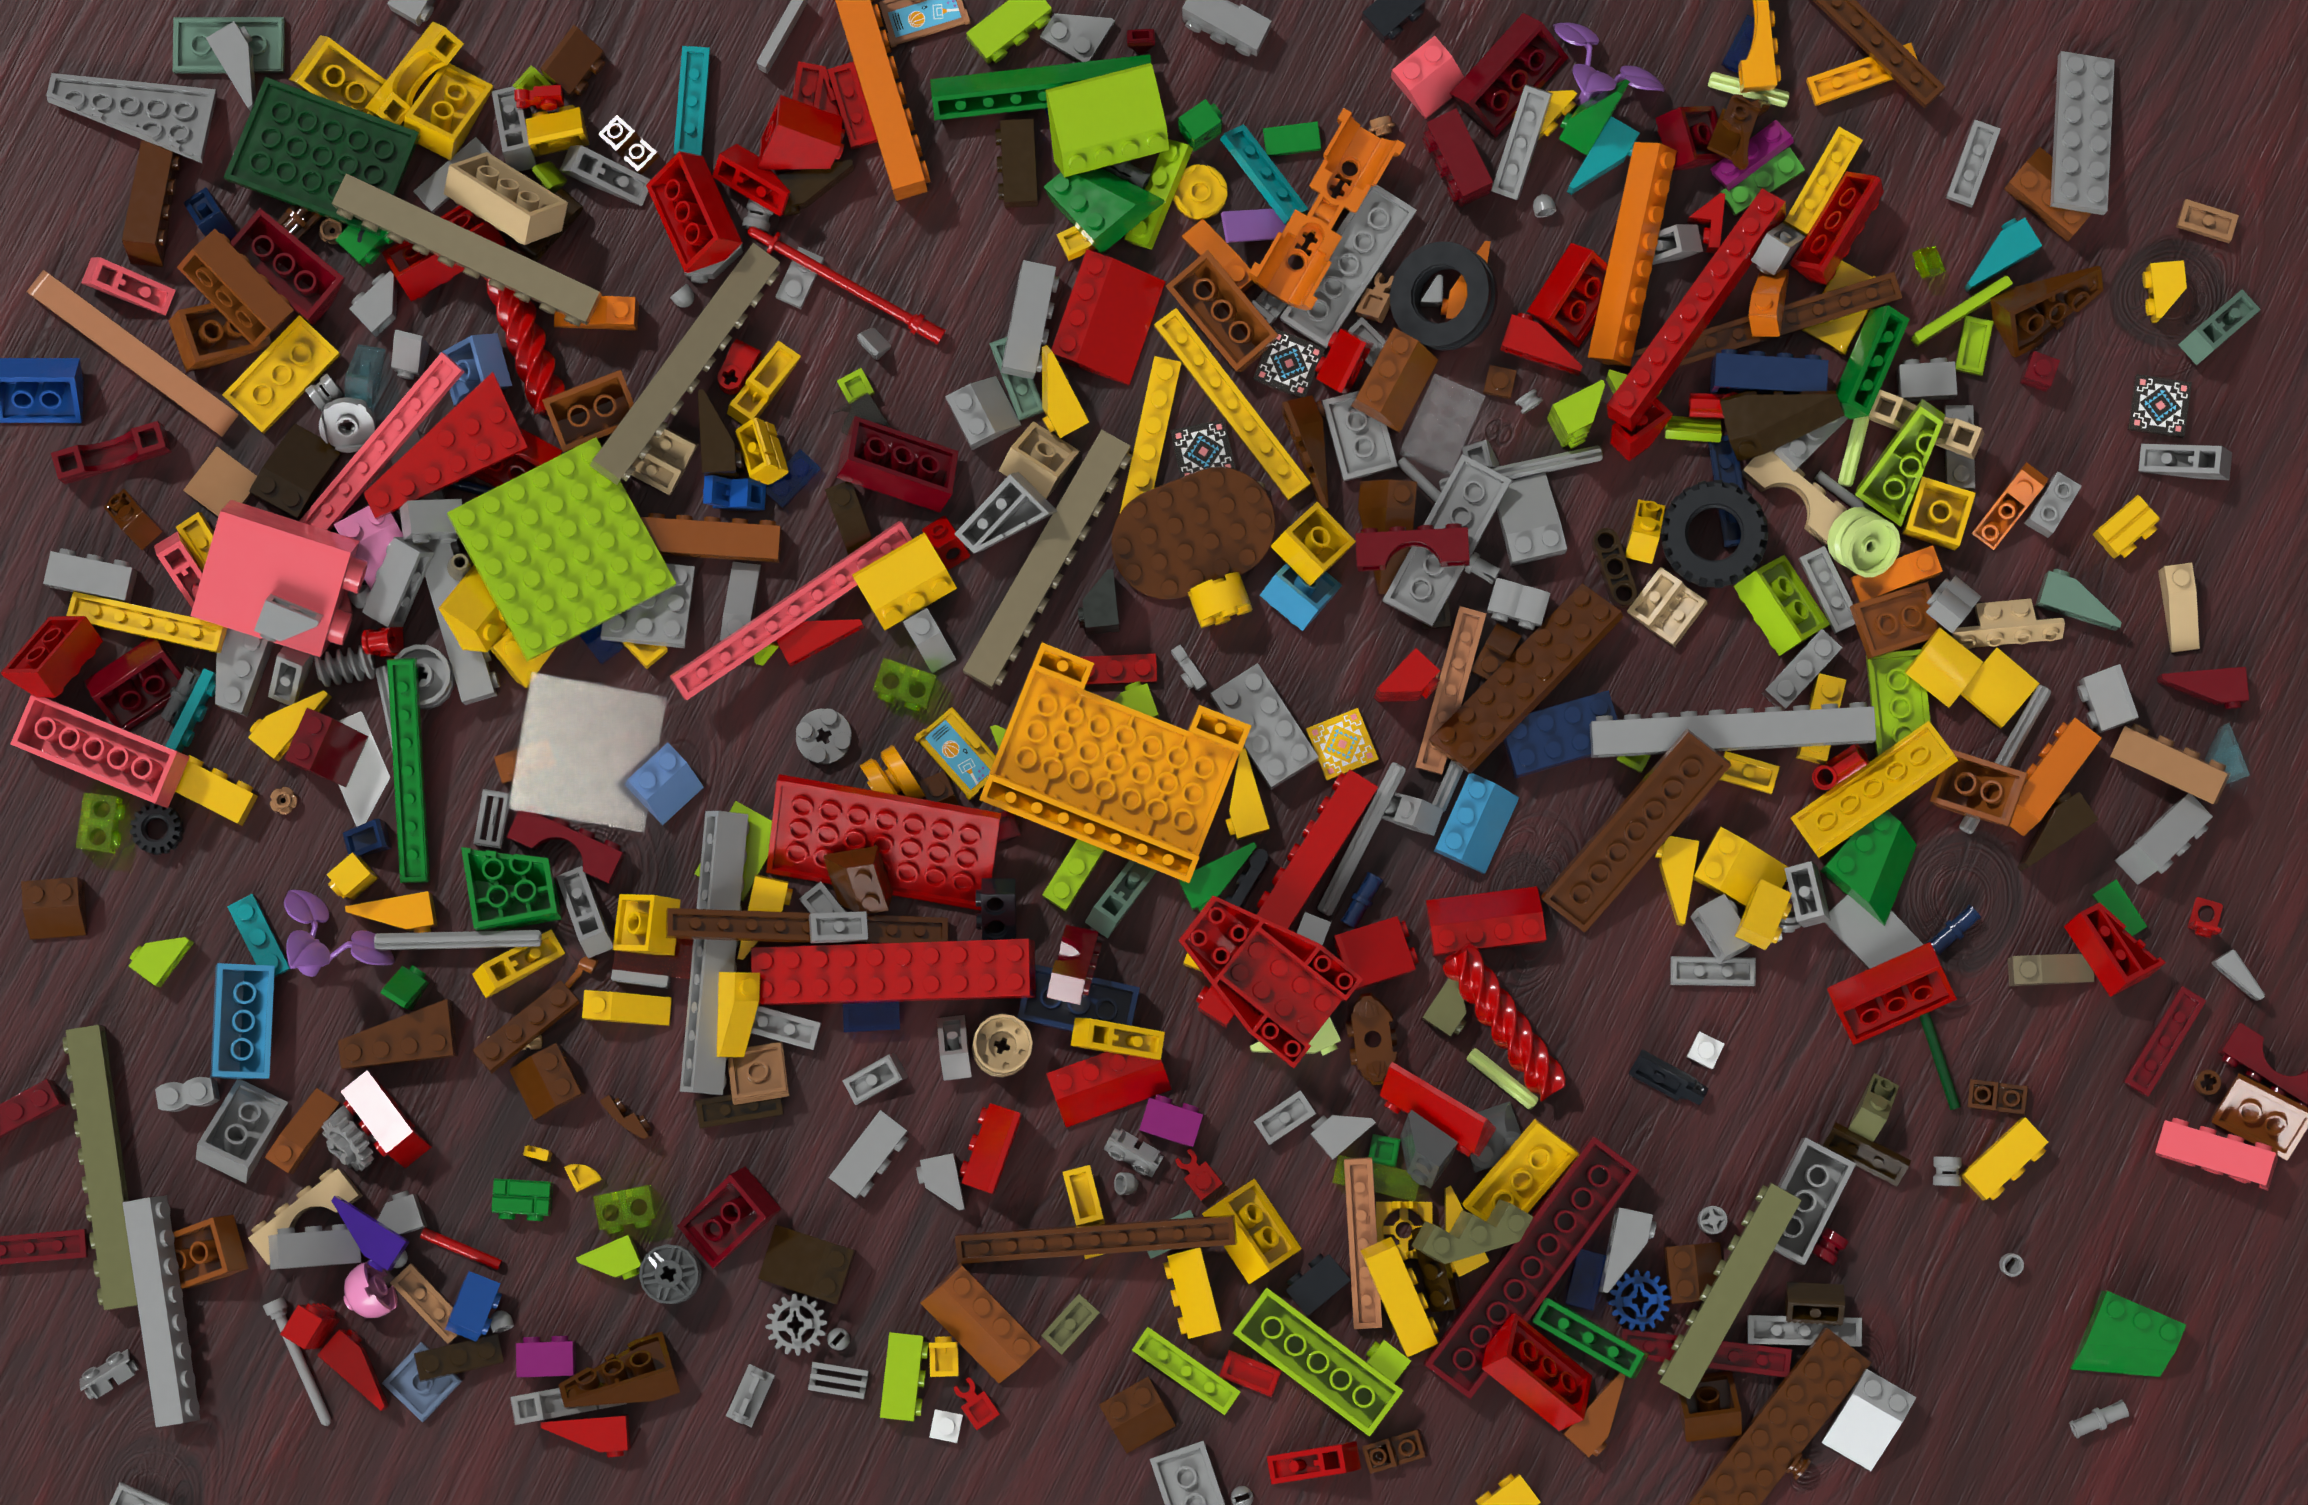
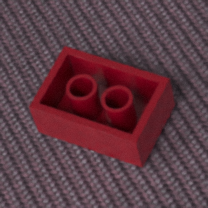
M1457 108L1426 122L1422 141L1427 152H1433L1436 162L1434 166L1440 178L1445 177L1449 187L1446 190L1453 203L1457 201L1461 208L1489 195L1493 181Z

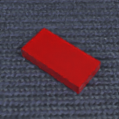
M1229 1350L1219 1377L1272 1397L1282 1370Z

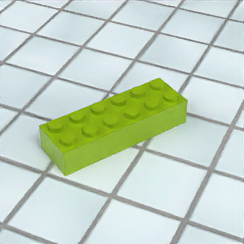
M1268 1288L1263 1291L1233 1332L1235 1336L1369 1437L1403 1392L1401 1388Z

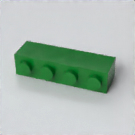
M1889 305L1870 309L1835 390L1844 409L1845 417L1849 419L1869 416L1910 320Z
M1550 1297L1544 1299L1532 1321L1629 1378L1636 1379L1649 1356V1353Z

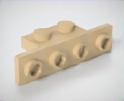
M2032 599L1978 603L1975 606L1978 626L1956 628L1952 633V637L1967 649L1986 646L1996 647L2007 644H2026L2039 641L2050 642L2063 638L2065 621L2064 618L2036 620Z

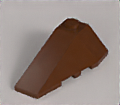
M2094 266L2016 286L1990 298L1993 322L2010 354L2016 358L2038 347L2045 341L2043 337L2053 328L2058 330L2064 325L2062 320L2073 311L2079 312L2103 291L2102 269L2100 266Z
M663 1332L635 1339L627 1344L628 1349L614 1356L611 1353L604 1357V1363L594 1369L586 1368L558 1384L564 1407L655 1401L680 1393Z

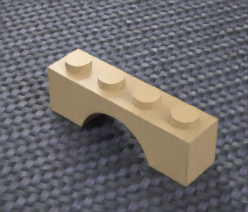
M1879 390L1868 417L1873 422L1899 431L1917 406L1904 398ZM1945 417L1934 445L1974 460L1985 433L1978 426L1957 418Z
M1776 449L1764 455L1754 457L1741 472L1742 476L1761 492L1773 487H1784L1796 492L1802 498L1807 510L1804 529L1826 546L1829 530L1833 522L1847 509L1838 501L1832 502L1825 496L1826 491L1815 482L1811 484L1803 478L1805 473L1800 468L1793 472L1774 453Z
M330 1168L319 1177L321 1182L312 1188L310 1185L305 1187L296 1195L298 1200L293 1204L285 1203L274 1212L275 1218L268 1223L264 1220L251 1230L253 1235L248 1239L268 1265H270L268 1236L278 1234L277 1229L294 1228L300 1216L312 1208L325 1207L338 1213L331 1201L334 1196H339L350 1204H353L363 1196L343 1169L338 1168L334 1171L333 1168Z

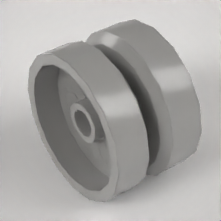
M415 644L404 648L395 656L394 659L417 658L420 709L429 710L441 706L450 697L455 687V677L450 661L439 650L429 645ZM423 673L427 674V678L421 679L419 682V676Z

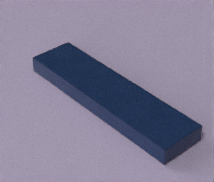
M1728 435L1721 436V442L1719 443L1707 442L1713 481L1723 480L1726 483L1732 482L1744 490L1740 461H1737ZM1718 508L1724 548L1739 546L1741 529L1738 521L1728 511Z

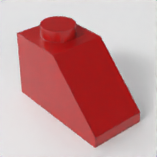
M1655 398L1632 431L1618 423L1612 425L1610 444L1630 461L1650 447L1672 418L1673 413Z

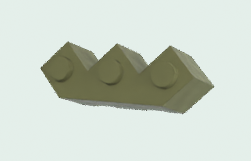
M1499 1199L1487 1222L1474 1214L1462 1210L1450 1233L1440 1227L1425 1221L1412 1247L1436 1261L1447 1264L1520 1242L1533 1216L1513 1204Z

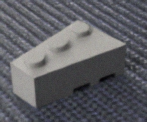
M1186 0L1182 8V22L1186 23L1185 26L1188 29L1200 33L1202 30L1210 34V38L1213 41L1222 45L1227 42L1235 46V50L1245 56H1250V54L1258 55L1271 29V20L1243 4L1238 6L1228 0Z

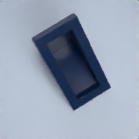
M380 818L343 832L348 856L354 853L363 857L392 849L386 823Z

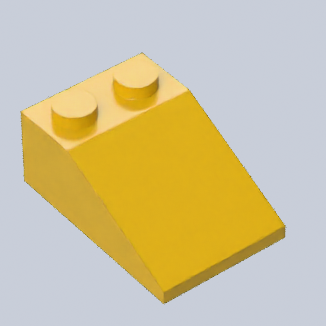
M322 35L319 36L289 78V81L303 91L370 115L372 114L365 107L386 81L331 38Z
M449 63L447 66L439 68L405 115L403 127L420 133L421 136L417 144L451 161L467 138L494 85Z
M1720 827L1717 829L1698 864L1693 880L1720 895L1725 894L1729 900L1746 908L1753 889L1761 879L1782 888L1787 880L1784 868L1788 867L1745 839Z

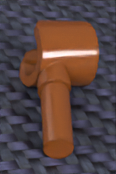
M587 956L583 957L579 961L578 968L565 983L567 988H571L583 971L592 974L598 964V960L593 957L589 959Z

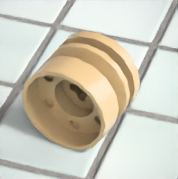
M1006 1014L990 1016L980 1024L975 1032L972 1044L974 1061L982 1071L990 1076L1003 1078L1014 1075L1023 1069L1031 1055L1033 1043L1031 1033L1024 1022L1015 1016ZM1003 1040L1006 1042V1047L1009 1048V1051L1004 1050L1002 1054H999L994 1043L999 1044Z

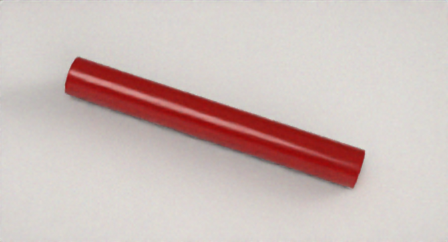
M427 1228L423 1229L420 1236L424 1240L495 1270H499L503 1261Z

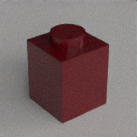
M2033 351L2028 357L2020 383L2046 392L2052 385L2060 360Z

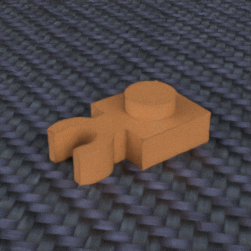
M1379 272L1375 276L1374 289L1366 288L1355 311L1359 317L1383 323L1391 306L1389 293L1394 276H1390L1389 281L1383 284L1385 277L1382 273Z

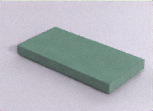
M173 17V73H226L206 37L235 21L239 28L244 26L253 40L249 42V45L253 50L254 73H284L285 18Z

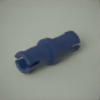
M1367 872V876L1357 894L1353 893L1351 897L1353 901L1341 921L1357 929L1365 911L1373 905L1371 901L1384 880Z
M1969 904L1952 921L1948 920L1945 923L1946 927L1929 940L1928 943L1931 942L1934 951L1941 955L1957 938L1959 940L1964 937L1963 933L1978 919H1981V916Z

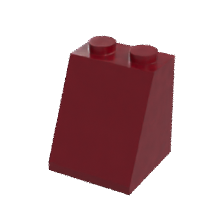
M306 708L284 759L296 767L347 787L369 736L331 717Z

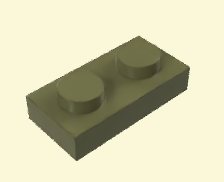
M1078 1294L1041 1336L1062 1355L1100 1312Z

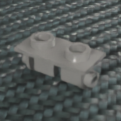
M1115 1128L1104 1150L1113 1159L1124 1161L1131 1165L1139 1174L1153 1177L1164 1156L1159 1154V1150L1145 1142L1142 1143L1139 1150L1136 1149L1134 1146L1138 1138L1123 1129L1119 1131Z
M128 1349L122 1353L120 1351L115 1352L106 1359V1363L98 1368L91 1367L82 1374V1378L79 1379L80 1390H84L90 1400L94 1397L98 1399L114 1388L109 1381L110 1378L113 1377L117 1384L120 1385L136 1375L135 1371L139 1370V1367L134 1360L130 1361Z
M749 1364L726 1416L752 1428L775 1375Z

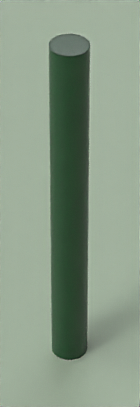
M1930 1012L1919 1016L1949 1108L1950 1110L1960 1108L1961 1105Z

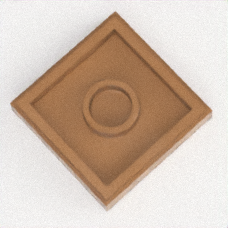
M216 447L183 491L219 517L220 511L230 500L243 504L246 503L252 495L249 490L257 476L219 447Z
M782 1042L747 1047L744 1057H728L731 1094L734 1105L789 1096Z

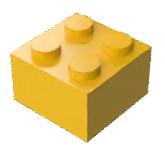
M1922 476L1911 501L1902 534L1955 551L1960 546L1976 493Z
M1316 502L1271 545V548L1311 586L1356 541Z

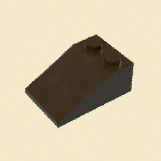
M704 389L698 390L702 473L704 476L715 475L727 479H740V472L745 471L742 451L737 449Z
M294 423L260 470L249 492L256 498L300 520L314 504L343 452L336 450L335 446L329 442L327 444L321 437Z
M2068 792L2055 800L2052 804L2053 809L2045 815L2017 866L2020 871L2030 867L2099 820L2080 792L2073 796Z
M775 1225L758 1279L824 1301L839 1304L856 1250Z

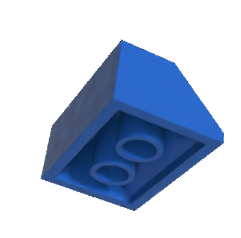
M0 358V423H82L83 375L80 358Z

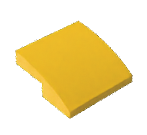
M1939 627L1924 644L1922 651L1905 670V673L1949 708L1974 677L1983 661Z
M1996 647L1960 695L2001 729L2040 683Z

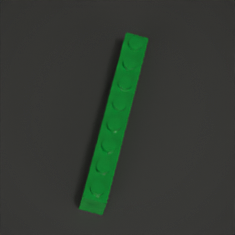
M1149 54L930 79L934 119L943 120L1048 108L1047 89L1151 63V57Z

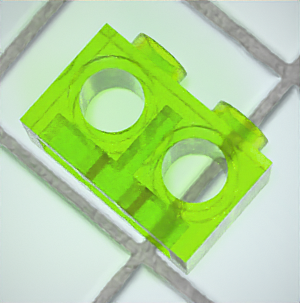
M883 658L873 691L878 694L877 698L882 701L893 703L895 699L904 702V708L920 712L921 708L928 709L938 678L937 675ZM894 675L899 678V684L896 688L887 689L884 687V680L887 676ZM916 684H921L926 689L925 694L920 698H914L910 695V689Z
M92 793L83 794L76 842L77 849L115 855V849L119 848L121 844V832H118L119 821H123L125 816V804H122L123 799L116 796ZM103 803H108L110 806L109 814L105 817H100L98 814L99 806ZM103 830L106 833V840L103 844L96 845L94 836L98 831Z
M651 1185L593 1196L599 1230L607 1229V1234L623 1232V1226L634 1224L635 1229L651 1226V1220L658 1219ZM639 1199L644 1200L647 1204V1210L641 1216L633 1212V1204ZM610 1205H615L619 1209V1217L611 1222L606 1219L605 1210Z

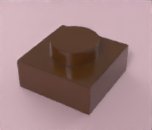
M1489 365L1483 393L1510 399L1516 370Z

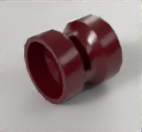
M1825 1227L1821 1233L1822 1239L1815 1244L1812 1253L1834 1266L1838 1260L1839 1250H1845L1849 1242L1833 1230Z

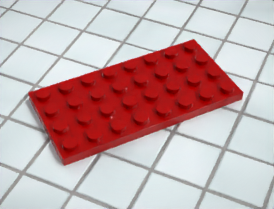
M778 774L766 873L832 884L823 858L824 854L878 846L891 884L892 895L981 911V907H976V890H981L982 878L993 877L1001 813Z

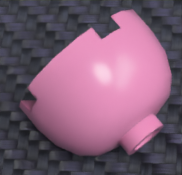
M367 1261L351 1270L345 1279L344 1302L348 1309L354 1310L365 1318H378L395 1309L398 1298L395 1288L391 1286L388 1289L383 1277L388 1276L386 1271L380 1272L367 1264Z

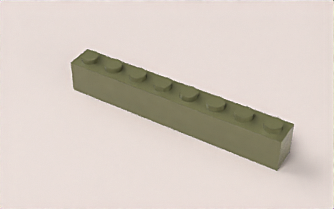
M1772 1182L1769 1183L1768 1187L1762 1185L1755 1198L1759 1202L1754 1212L1748 1210L1741 1222V1225L1745 1226L1740 1237L1735 1234L1727 1247L1731 1253L1726 1261L1722 1259L1719 1261L1713 1272L1717 1278L1712 1286L1708 1284L1705 1286L1699 1297L1703 1301L1699 1310L1693 1309L1685 1322L1689 1326L1685 1335L1679 1334L1671 1347V1349L1675 1350L1670 1361L1665 1358L1657 1374L1661 1375L1660 1383L1688 1399L1694 1393L1801 1202L1800 1198Z

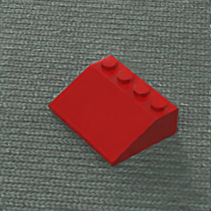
M1086 249L1051 349L1057 361L1130 385L1166 281L1117 259Z

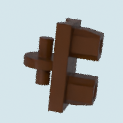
M292 205L277 222L300 240L322 215Z

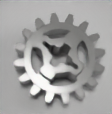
M340 1114L337 1116L333 1115L324 1122V1125H322L324 1132L322 1134L328 1138L326 1141L327 1147L331 1153L340 1159L342 1164L347 1165L349 1168L353 1167L355 1171L359 1169L362 1171L372 1163L371 1161L374 1160L371 1155L373 1151L368 1147L370 1144L365 1132H361L356 1127L354 1122L349 1121L346 1117L343 1119Z
M793 1294L792 1301L790 1302L786 1297H782L783 1305L773 1304L772 1306L776 1310L775 1314H767V1317L772 1320V1324H768L765 1327L766 1329L773 1330V1334L768 1337L769 1340L777 1339L778 1342L775 1348L779 1349L785 1346V1354H789L792 1349H795L796 1355L799 1356L801 1355L802 1348H805L808 1353L812 1352L810 1345L813 1343L819 1346L821 1343L817 1337L819 1335L826 1336V1332L821 1330V1326L828 1324V1322L820 1319V1316L825 1311H817L815 1309L818 1304L817 1301L811 1304L807 1303V1295H804L802 1300L798 1301L797 1294ZM801 1306L807 1308L814 1318L808 1319L802 1314ZM790 1307L789 1316L784 1321H778L781 1313ZM796 1316L799 1321L804 1322V1327L799 1328L798 1338L795 1329L789 1327V1322H794V1317ZM815 1328L811 1338L803 1343V1335L808 1329ZM779 1331H786L791 1336L792 1343L784 1340Z

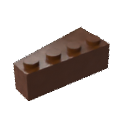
M141 140L122 242L130 264L163 267L172 213V200L177 187L176 171H180L181 155L145 140Z
M445 999L338 1040L341 1069L351 1070L458 1057L452 1001Z

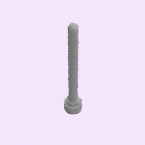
M284 1296L263 1305L266 1315H270L272 1320L275 1319L280 1332H282L288 1322L285 1315L288 1313L286 1310L288 1305ZM283 1337L321 1424L324 1426L330 1425L332 1421L331 1416L300 1347Z

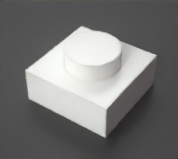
M1699 1031L1686 1057L1712 1070L1724 1043Z
M935 1409L929 1437L958 1443L963 1415Z

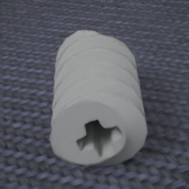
M359 645L357 654H354L351 647H348L346 656H343L340 649L336 650L335 658H332L329 651L325 652L324 660L314 656L318 679L322 681L325 687H330L332 679L336 685H341L343 677L347 683H352L354 675L358 681H363L365 673L369 679H374L375 657L374 655L365 654L362 645Z

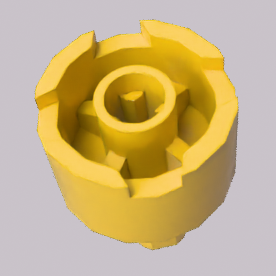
M1239 572L1226 574L1225 581L1224 578L1214 581L1212 579L1187 592L1201 628L1213 624L1217 626L1231 620L1230 616L1234 614L1239 616L1253 610Z

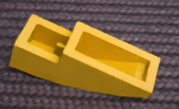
M778 340L748 377L745 386L729 404L727 414L742 425L752 418H759L782 387L801 356Z
M1090 1165L1064 1171L1063 1176L1076 1226L1105 1224ZM1103 1254L1084 1255V1257L1088 1259Z

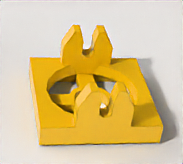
M1376 1202L1377 1243L1385 1240L1383 1234L1394 1235L1399 1240V1244H1402L1407 1258L1418 1259L1416 1249L1408 1251V1241L1412 1239V1234L1408 1238H1400L1396 1234V1226L1400 1222H1407L1411 1225L1412 1230L1422 1227L1414 1226L1408 1220V1209L1417 1213L1423 1222L1426 1221L1432 1224V1202ZM1399 1209V1220L1394 1226H1383L1388 1215Z

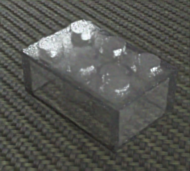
M1434 373L1402 445L1400 455L1450 476L1486 396Z

